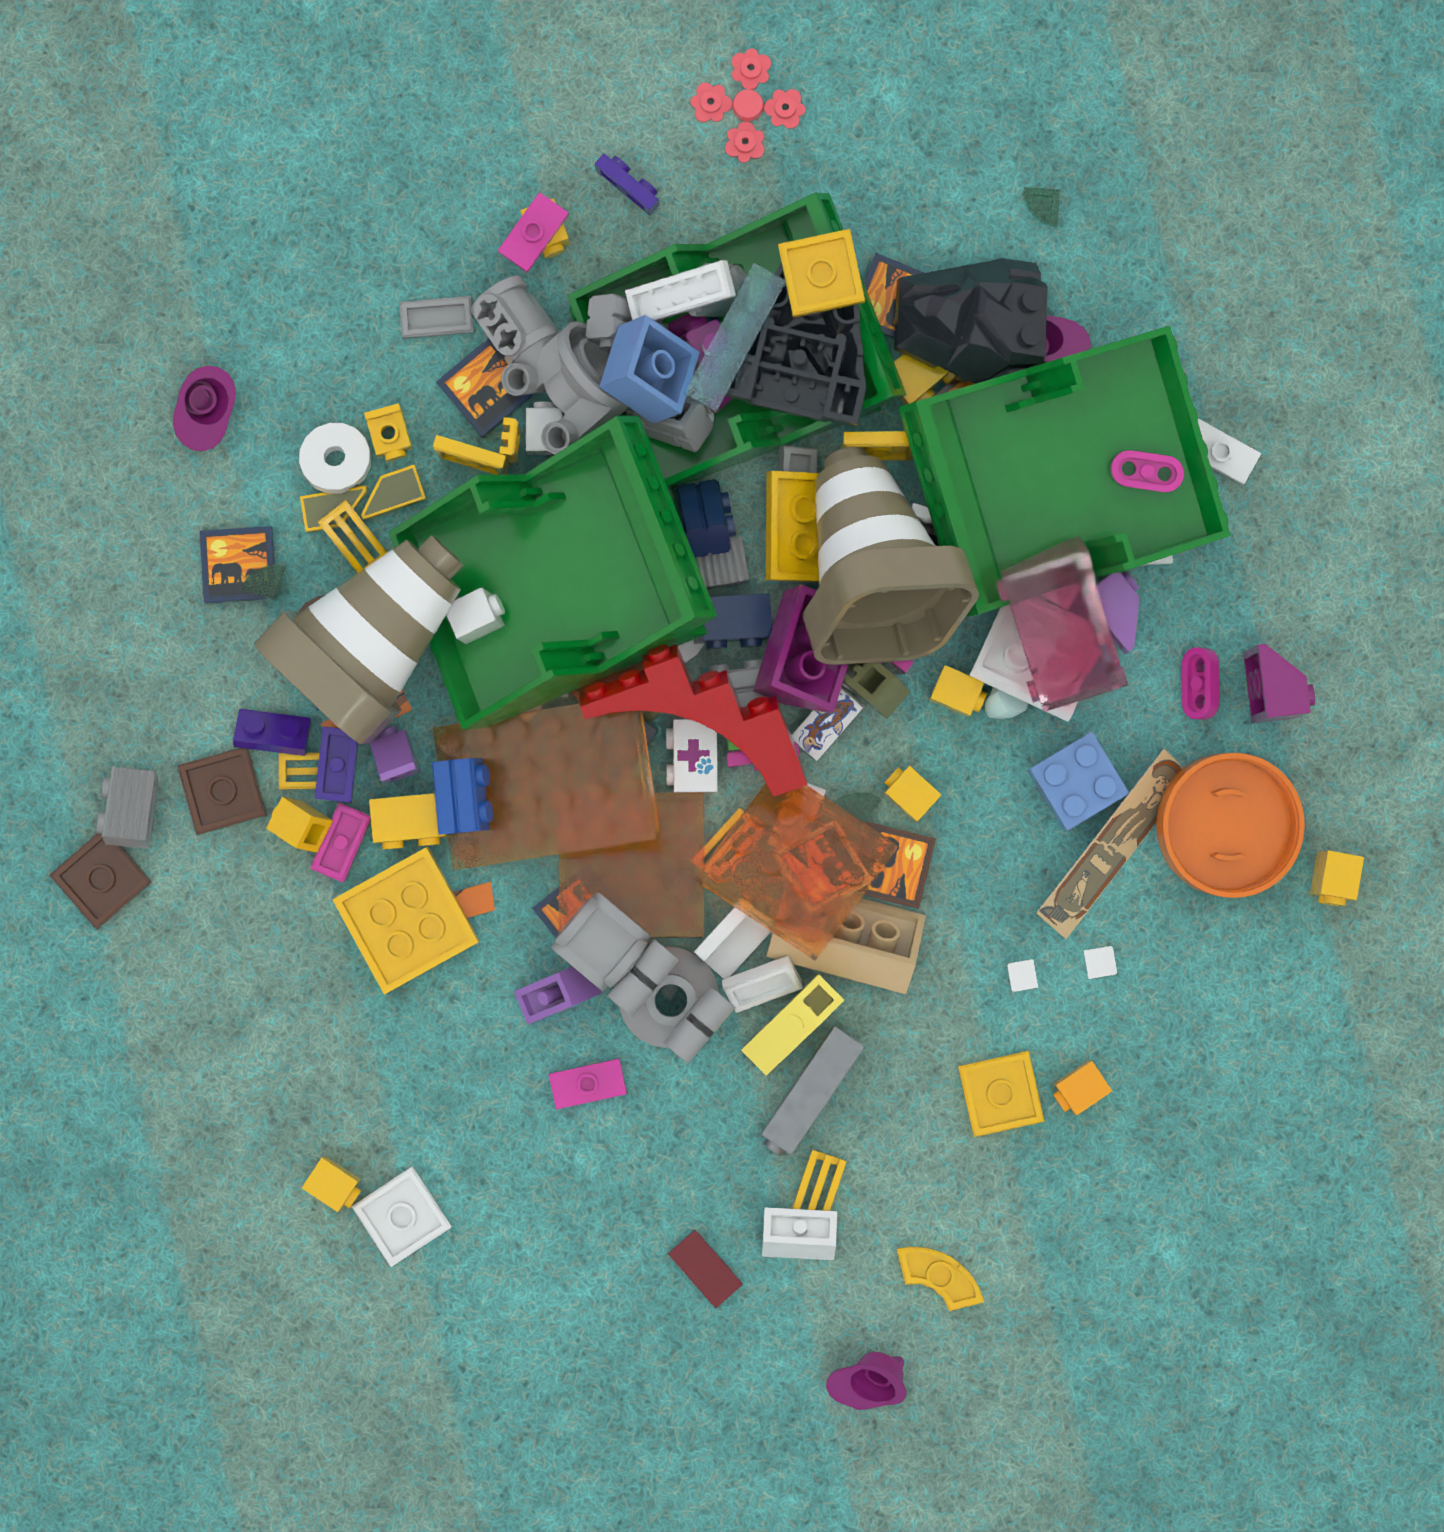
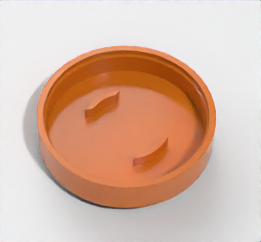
M1216 753L1191 762L1171 780L1162 795L1158 807L1156 829L1158 843L1164 859L1183 882L1206 894L1239 898L1258 894L1276 884L1286 875L1299 855L1304 838L1305 821L1303 807L1296 789L1286 775L1277 767L1262 758L1249 754Z

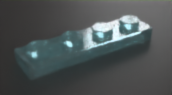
M755 263L752 265L684 395L715 412L717 411L786 280Z

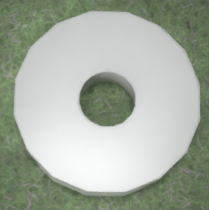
M327 423L315 428L305 437L299 452V464L304 477L315 489L327 494H342L350 491V488L357 484L359 485L365 480L371 468V451L365 437L356 428L344 423ZM333 451H340L345 454V459L340 465L331 466L326 463L328 454Z

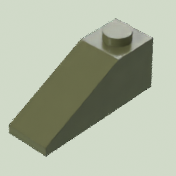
M879 662L848 664L843 683L886 719L910 693L905 685Z

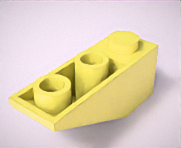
M817 974L741 1051L767 1076L844 999Z

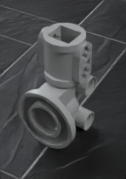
M518 275L508 277L481 294L473 303L471 312L495 348L505 355L504 359L508 366L505 367L501 376L504 389L513 396L547 392L551 401L565 414L559 421L548 423L543 428L541 434L544 448L552 454H557L615 416H620L629 407L599 388L610 352L599 349L600 343L592 341L585 336L587 324L571 322L559 332L537 299L527 292V284L523 278Z
M597 892L595 895H591L556 936L551 948L603 992L607 988H613L607 996L619 1006L624 1022L634 1035L653 1046L670 1048L689 1064L736 1007L719 993L717 980L712 970L699 956L683 948L662 946L655 939L648 945V939L651 937L650 934L601 893ZM665 985H677L686 993L687 1004L678 1015L665 1016L656 1008L655 995Z

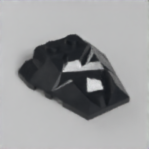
M1001 258L900 277L897 279L894 350L933 369L939 366L955 374L954 379L964 384L967 381L977 384L1043 364L1046 347L1048 287L1046 283L1041 281V272L1037 264Z
M781 263L760 296L761 299L752 314L743 323L742 330L732 346H729L723 355L715 393L745 401L746 404L815 421L826 423L831 421L858 426L866 393L859 304L793 318Z

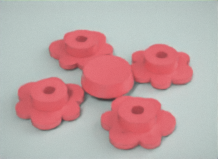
M753 48L748 49L746 54L737 53L732 58V66L735 68L732 72V78L735 81H741L742 86L746 89L737 93L733 102L730 97L724 95L725 89L723 86L716 85L713 87L709 83L700 84L697 87V95L693 96L690 101L691 106L696 108L695 117L700 122H707L710 119L714 122H719L723 118V113L728 112L731 107L734 114L744 121L739 124L737 129L732 128L728 131L727 137L729 141L725 145L726 153L731 157L738 156V160L742 163H747L750 157L757 159L764 154V146L761 143L764 140V134L760 130H755L754 125L748 121L759 118L764 110L767 115L772 116L771 123L774 126L778 127L783 124L786 128L793 129L799 124V116L804 115L806 111L805 106L800 103V93L794 89L786 92L776 90L773 93V99L767 100L764 104L760 94L753 89L758 86V83L768 81L769 75L767 71L771 66V60L766 55H758L757 50ZM748 66H753L754 69L750 71ZM708 100H713L714 103L710 105L708 104ZM782 106H788V110H783ZM742 140H748V144H743Z

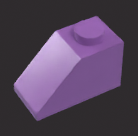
M1118 572L1110 574L1080 599L1101 626L1108 631L1109 636L1121 651L1127 654L1135 645L1140 600L1139 595L1135 591L1139 587L1127 572L1123 574Z
M396 726L384 729L377 736L378 739L370 743L382 782L389 784L421 772L406 730L398 731Z
M570 967L518 989L514 993L527 1024H531L600 995L602 991L574 967Z

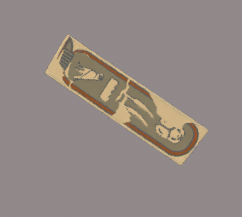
M1165 749L1162 750L1036 914L1065 939L1068 938L1156 824L1162 795L1171 780L1183 769Z

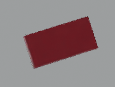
M693 1230L668 1253L715 1308L743 1285L739 1278L696 1230Z

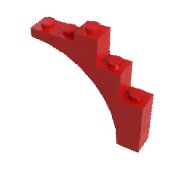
M664 644L649 650L647 655L643 656V671H627L620 675L618 680L606 684L597 682L586 687L584 692L579 693L580 709L585 720L613 712L642 710L673 714L696 721L714 730L745 753L762 774L773 797L808 785L805 769L777 697H758L751 700L747 706L741 707L727 670L706 672L700 675L696 681L692 682L677 644L669 647Z

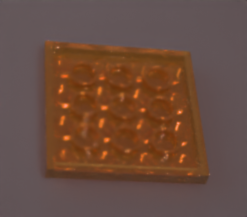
M765 783L698 872L695 881L816 961L893 856L898 845L807 785L773 797Z
M704 792L559 793V933L591 895L599 892L650 934V938H705Z

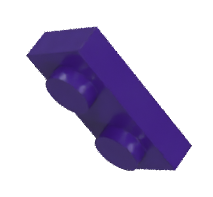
M603 153L595 162V170L649 216L659 206V199L656 197L658 191L643 178L638 182L628 174L631 170L630 167L619 157L614 155L610 159Z
M239 709L233 745L239 748L305 756L310 734L311 718Z
M322 727L315 799L352 803L359 743L340 728Z

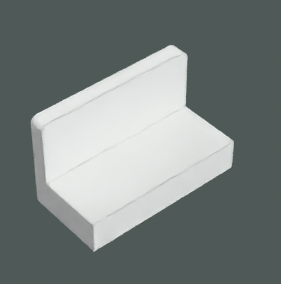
M742 899L694 952L723 979H726L737 970L772 932L773 926L748 902Z
M765 1207L762 1256L834 1260L837 1211Z

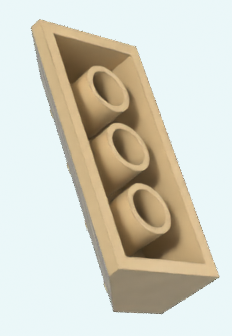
M785 883L766 957L777 960L789 955L795 965L906 994L916 966L926 915L851 895L809 918L788 884Z

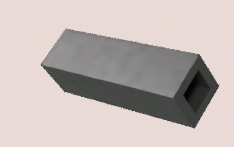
M833 1026L762 1130L761 1135L766 1138L763 1144L780 1156L784 1151L792 1155L865 1046Z

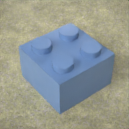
M647 315L641 316L618 326L599 388L653 424L681 414L700 352Z
M1093 732L1086 734L1027 770L1064 832L1129 794V791Z

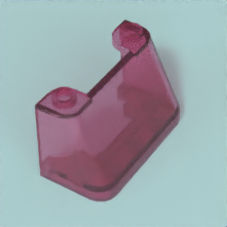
M1081 536L1065 540L1001 571L1002 579L995 581L1001 601H1009L1033 679L1026 682L1033 703L1040 701L1044 712L1128 686L1124 669L1120 667L1117 649L1113 643L1097 590L1094 572L1091 569L1093 565Z

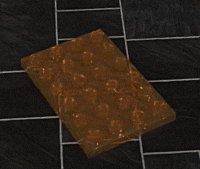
M579 703L520 713L482 729L462 730L460 723L432 728L437 761L483 758V765L486 764L490 772V783L488 786H485L487 801L491 802L494 813L493 821L489 823L490 830L448 834L453 870L661 839L642 710L613 712L585 720Z

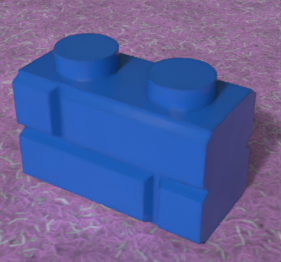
M483 758L432 762L438 835L490 830L489 823L493 821L494 813L493 806L490 801H487L485 786H488L490 783V772L486 764L483 765Z

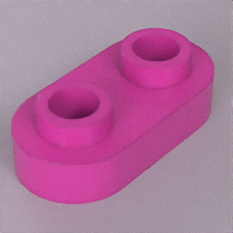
M1126 450L1118 453L1110 464V473L1113 480L1125 487L1171 492L1180 486L1184 478V470L1181 463L1176 458L1166 455ZM1127 461L1131 462L1135 468L1130 476L1122 472V465ZM1162 467H1166L1170 471V477L1166 481L1158 478V470Z
M1191 648L1182 659V707L1185 714L1192 719H1210L1216 714L1219 707V660L1215 652L1209 648Z

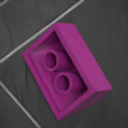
M799 585L783 592L753 692L768 698L776 696L778 702L784 705L833 713L848 664H825L819 662L814 657L803 620V612L817 591L807 586Z
M1258 644L1243 652L1251 724L1295 719L1311 713L1310 706H1315V692L1313 684H1307L1306 675L1266 644Z

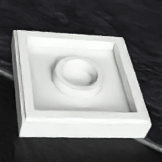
M413 1166L351 1206L390 1267L452 1227Z

